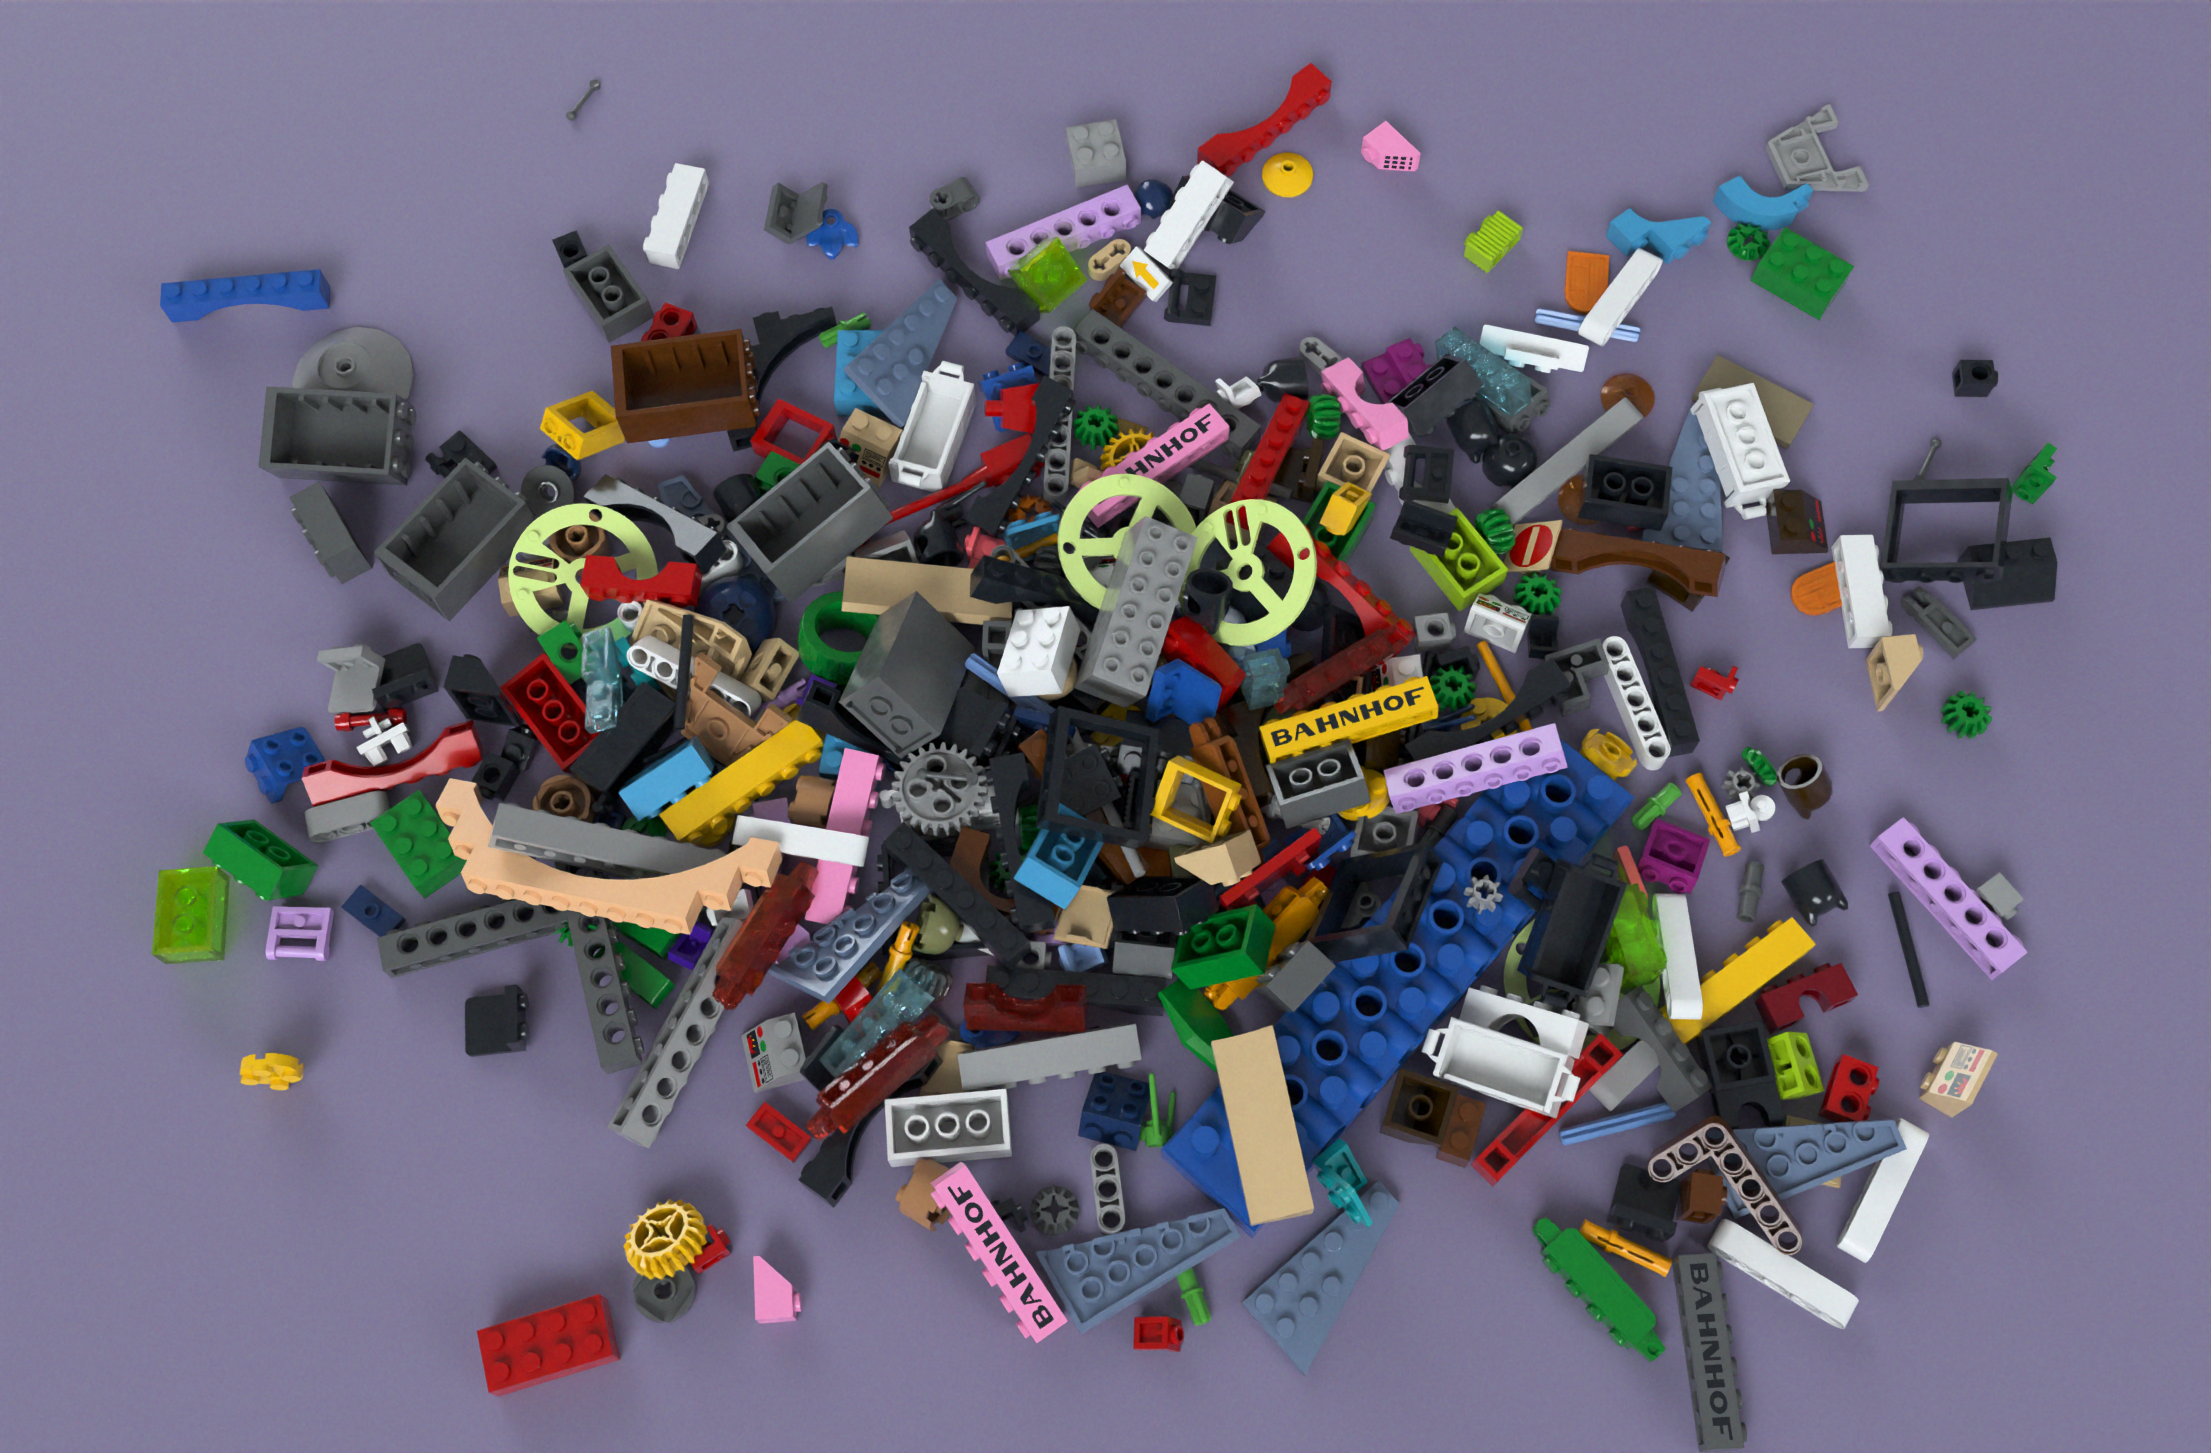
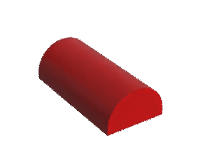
M544 652L503 684L500 689L559 767L566 773H572L570 771L572 764L595 739L603 727Z

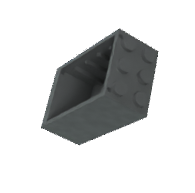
M267 386L259 468L278 478L407 486V478H410L412 471L409 455L410 451L414 448V438L411 434L412 425L416 423V410L412 404L393 393Z
M830 442L826 443L726 526L790 603L893 519L887 510L890 504L881 493L876 495L879 491L870 478L865 477L863 479L862 477L865 474L855 462L849 464L848 462L851 459L841 447L836 450Z
M464 458L373 552L391 578L449 622L511 557L519 537L535 520L534 517L536 515L528 507L529 501L524 495L518 491L514 494L501 478L497 476L495 479L488 475V470L479 462L473 464L467 458Z
M916 591L878 616L839 702L901 759L941 734L967 670L965 667L966 660L973 654L975 647Z

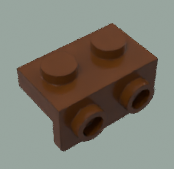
M1119 268L1115 275L1111 274L1107 278L1101 292L1093 295L1089 303L1090 311L1094 309L1122 328L1147 297V291L1126 279L1125 270Z

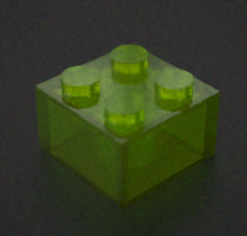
M1059 237L1043 239L1007 270L1018 287L1039 305L1040 313H1050L1087 281V278Z

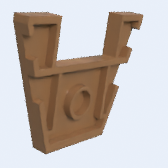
M702 652L696 656L694 660V676L690 681L691 692L687 701L685 729L681 730V734L688 739L696 735L707 752L726 767L750 752L761 742L766 741L792 721L793 718L773 703L768 706L758 723L751 720L709 689L722 667Z

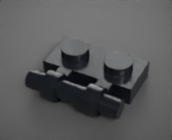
M460 430L439 447L445 454L443 457H437L434 453H429L425 458L430 464V469L435 474L441 475L444 478L452 472L449 467L453 464L458 466L464 458H467L473 464L479 462L488 470L489 474L497 468L495 462Z

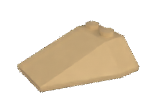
M646 600L629 641L630 646H633L644 636H653L680 650L683 615H693L694 627L691 656L696 658L702 652L722 667L720 672L740 681L752 655L747 639L725 622L664 602ZM655 679L669 698L676 702V689Z

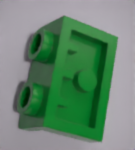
M2047 443L2011 486L2012 491L2021 500L2034 504L2057 479L2055 475L2048 471L2055 461L2051 457L2057 450L2050 443Z

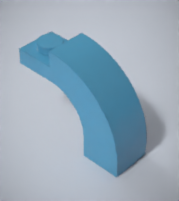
M1739 175L1718 187L1713 202L1726 217L1737 224L1746 225L1750 222L1753 227L1760 225L1761 230H1777L1791 225L1796 214L1803 211L1809 205L1808 201L1813 193V189L1806 183L1786 195L1765 197L1754 192Z

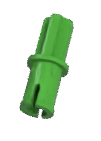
M861 312L845 322L841 320L839 325L819 335L821 344L825 348L837 344L838 330H865L870 328L869 318L865 319L866 313Z
M1671 782L1667 783L1654 797H1649L1646 800V804L1631 817L1632 825L1639 830H1644L1655 818L1665 815V810L1677 798L1681 797L1680 789Z
M1192 1267L1177 1276V1280L1183 1293L1180 1297L1185 1299L1194 1325L1199 1326L1208 1323L1211 1320V1316L1202 1294L1204 1288L1199 1286Z

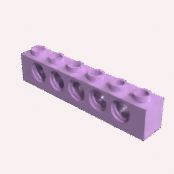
M1127 184L985 242L987 258L1000 281L1006 278H1013L1020 272L1030 268H1037L1049 260L1062 258L1071 251L1086 248L1093 242L1108 239L1113 234L1122 230L1134 228L1137 224L1141 223V207Z
M1553 723L1384 770L1389 798L1395 813L1398 814L1410 812L1416 808L1431 804H1439L1460 796H1468L1486 789H1495L1508 783L1524 781L1545 773H1554L1568 767L1556 724Z
M1903 817L1872 842L1870 847L1991 980H1994L2028 953L2022 941L2003 926L2001 918L1982 903L1981 897L1976 891L1969 889L1961 880L1958 871L1946 864L1940 857L1939 851L1923 839L1918 828L1913 823L1908 822ZM1903 847L1909 848L1914 856L1907 855ZM1924 869L1932 872L1934 879L1927 877ZM1944 892L1952 894L1955 901L1947 899ZM1965 914L1972 916L1975 924L1968 922ZM1986 937L1992 938L1996 943V947L1989 945Z

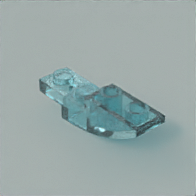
M606 626L583 634L581 677L587 683L585 729L590 734L616 727L617 711L623 706L622 680L612 629Z

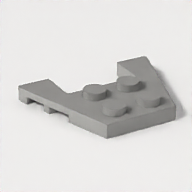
M1830 104L1822 107L1821 111L1812 117H1806L1805 121L1796 127H1790L1767 142L1765 149L1784 190H1795L1806 183L1816 191L1864 192L1867 190L1869 184L1861 167L1858 166L1835 172L1818 139L1817 133L1836 129L1839 124Z

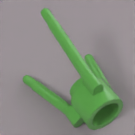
M1150 1073L1149 1089L1152 1120L1146 1122L1147 1127H1145L1144 1122L1142 1123L1140 1141L1145 1140L1146 1147H1162L1169 1141V1138L1173 1137L1172 1127L1176 1093H1170L1165 1125L1164 1120H1159L1155 1075Z

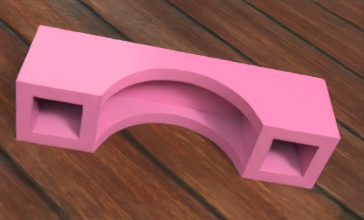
M1349 357L1321 371L1323 381L1321 383L1322 392L1337 397L1340 404V412L1345 413L1350 418L1352 425L1364 433L1366 440L1371 445L1374 444L1378 449L1384 451L1409 438L1407 418L1393 403L1371 404L1360 398L1365 392L1363 372Z

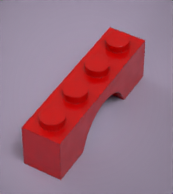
M586 555L580 586L587 597L595 601L616 599L621 603H632V601L645 603L648 599L671 604L679 608H686L687 605L697 606L703 575L697 564L668 562L665 568L656 576L645 580H634L622 574L621 568L614 557Z

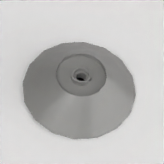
M352 327L335 331L312 344L300 359L292 386L293 388L393 393L407 400L414 379L411 356L398 339L379 329Z

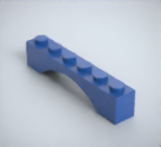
M320 269L161 283L160 307L172 323L196 321L215 310L243 304L278 305L302 311L329 309L330 285Z

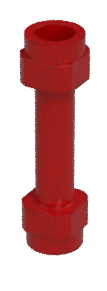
M398 707L389 708L388 712L364 715H352L350 712H343L335 715L334 722L337 731L347 732L353 731L354 727L371 725L369 719L374 716L378 722L389 718L392 727H395L401 723L407 724V712L405 708Z

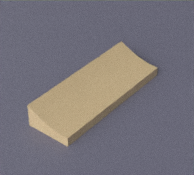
M847 557L842 611L881 615L917 591L949 622L983 625V621H1012V602L994 604L970 597V574L974 569Z
M1273 1025L1241 1035L1211 1041L1250 1226L1312 1214L1314 1210L1313 1200Z

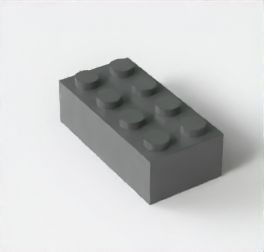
M1309 940L1302 943L1296 942L1289 946L1286 945L1275 957L1279 961L1275 966L1266 967L1265 974L1258 975L1255 980L1259 984L1254 989L1278 1012H1294L1336 966Z

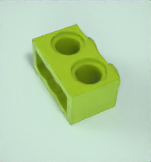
M1785 1032L1766 1039L1777 1079L1776 1085L1780 1099L1800 1100L1824 1091L1807 1033Z

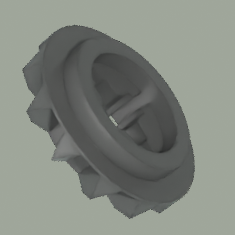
M1052 1185L1041 1189L1033 1198L1030 1214L1034 1225L1040 1231L1048 1235H1061L1068 1232L1077 1222L1079 1205L1075 1195L1066 1187ZM1053 1198L1056 1199L1058 1207L1068 1208V1210L1058 1212L1057 1223H1054L1051 1213L1041 1211L1051 1207Z

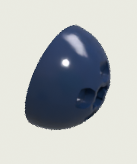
M731 575L716 579L703 589L698 597L697 606H694L695 613L725 622L747 639L752 654L757 652L763 640L771 639L776 627L777 612L771 595L760 583L748 577Z

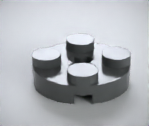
M684 1266L685 1272L679 1269L675 1272L674 1277L666 1274L662 1280L656 1277L650 1280L645 1275L641 1276L638 1273L633 1284L635 1305L638 1311L649 1320L657 1323H673L683 1317L692 1307L697 1291V1284L690 1270ZM668 1283H671L670 1290L672 1294L669 1297L665 1296L663 1299H659L660 1292L657 1290L660 1284L666 1286Z

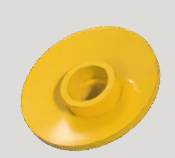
M1290 152L1279 153L1272 156L1264 164L1262 180L1265 187L1273 194L1280 197H1296L1306 192L1311 186L1313 169L1311 164L1298 154Z

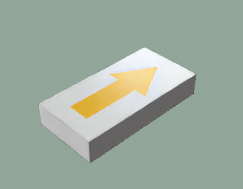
M1136 246L1120 265L1139 287L1147 291V296L1154 302H1157L1173 283L1140 247Z

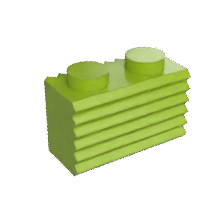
M1498 210L1493 217L1488 215L1484 219L1477 233L1471 232L1464 242L1466 246L1464 257L1472 261L1473 264H1476L1477 267H1480L1481 270H1484L1485 273H1489L1521 240L1524 228Z

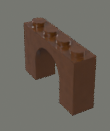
M962 826L949 865L1012 923L1010 908L1015 907L1014 899H1003L991 894L981 881V872L992 843L991 835ZM1052 902L1056 925L1061 907ZM1055 928L1036 931L1035 933L1043 935L1046 932L1053 933Z

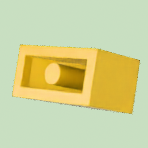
M1350 482L1345 483L1332 494L1320 524L1326 526V530L1332 534L1346 535L1355 525L1369 502L1372 493Z

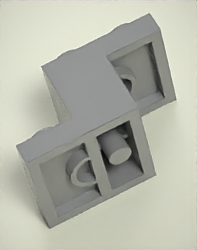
M1158 780L1157 791L1160 786L1161 780ZM1180 783L1172 807L1202 820L1196 790L1192 785ZM1202 787L1208 824H1210L1212 811ZM1124 798L1122 799L1120 819H1122L1121 815L1123 813L1122 809L1124 807ZM1153 816L1151 837L1141 847L1168 851L1169 845L1181 843L1195 846L1205 842V840Z

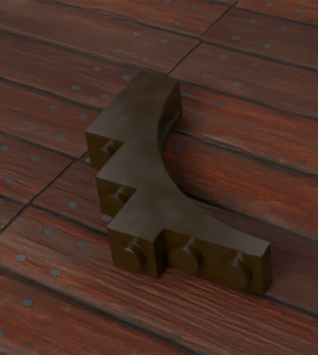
M1309 650L1301 654H1293L1287 660L1276 665H1268L1262 671L1257 666L1246 671V677L1233 694L1236 702L1227 705L1221 712L1222 722L1228 735L1235 740L1259 808L1271 804L1273 787L1264 771L1259 753V727L1287 684L1297 683L1312 674L1315 658Z

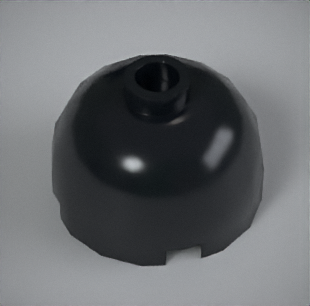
M1517 433L1501 434L1498 436V443L1495 446L1490 444L1485 450L1482 458V470L1487 479L1494 485L1499 487L1503 485L1512 486V489L1535 471L1537 465L1536 449L1531 441L1523 435Z

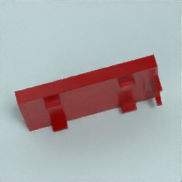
M1316 828L1311 829L1252 872L1251 875L1222 894L1219 899L1218 911L1221 913L1255 905L1257 903L1254 898L1291 871H1293L1296 877L1305 872L1307 869L1303 862L1319 850L1322 836Z

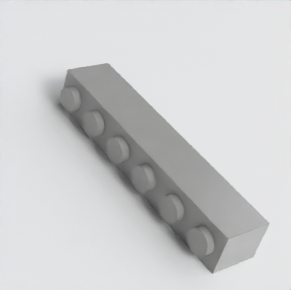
M1134 1022L957 1052L963 1091L969 1090V1092L987 1091V1087L999 1085V1089L1017 1087L1018 1081L1029 1080V1084L1043 1083L1047 1081L1046 1076L1058 1075L1059 1079L1072 1078L1077 1076L1076 1071L1088 1069V1074L1106 1071L1105 1066L1117 1064L1118 1069L1136 1066L1135 1061L1142 1060L1137 1028Z

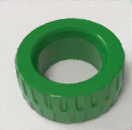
M836 591L820 596L805 609L798 631V652L802 662L817 677L835 684L847 685L863 650L856 652L839 651L824 643L820 636L825 631L833 628H848L857 631L868 640L879 615L842 611L843 591Z

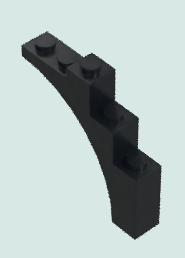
M833 307L818 308L812 312L801 315L794 314L785 319H780L778 311L772 313L765 312L760 316L752 317L760 343L754 346L751 345V353H754L756 369H753V373L756 376L758 392H755L759 404L768 381L785 358L801 345L837 326ZM757 427L727 431L733 452L752 447L750 440L757 431Z

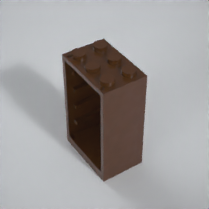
M742 329L611 346L615 414L627 444L757 427L756 416H760V407L755 392H758L757 379L753 373V369H756L754 353H751L750 340L744 339Z

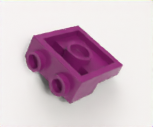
M1411 338L1386 347L1384 354L1362 362L1361 370L1380 403L1385 404L1428 369L1431 364L1426 365L1422 359L1424 358V352L1419 343L1414 344Z
M1655 818L1636 867L1638 873L1648 882L1659 881L1669 885V888L1675 893L1687 892L1691 894L1698 880L1710 839Z

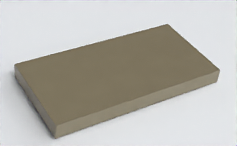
M1717 355L1691 399L1697 402L1699 392L1716 388L1725 389L1754 383L1776 443L1788 449L1814 404Z

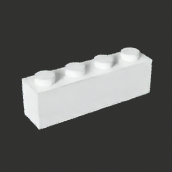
M1201 161L1200 164H1197L1192 169L1188 183L1177 192L1175 203L1171 209L1165 211L1161 217L1160 226L1156 232L1150 234L1146 241L1147 246L1144 251L1170 269H1178L1234 183V181L1204 161Z
M675 163L672 173L670 172L667 176V188L665 193L661 194L659 198V210L657 215H654L652 218L651 233L644 240L643 250L646 252L650 264L680 269L709 186V181L704 168Z
M1840 535L1831 549L1839 583L1848 648H1874L1881 637H1890L1893 631L1892 623L1888 621L1887 617L1888 599L1883 594L1882 589L1883 572L1879 570L1878 566L1879 548L1874 543L1873 535Z

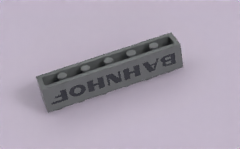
M1715 1253L1678 1255L1672 1259V1267L1699 1452L1739 1450L1745 1448L1744 1442H1747V1429L1745 1423L1741 1422L1739 1409H1742V1396L1740 1390L1735 1387L1734 1376H1737V1363L1735 1357H1731L1729 1344H1732L1733 1336L1730 1325H1726L1724 1314L1728 1310L1726 1294L1721 1293L1720 1280L1723 1279L1722 1265L1720 1261L1716 1260Z

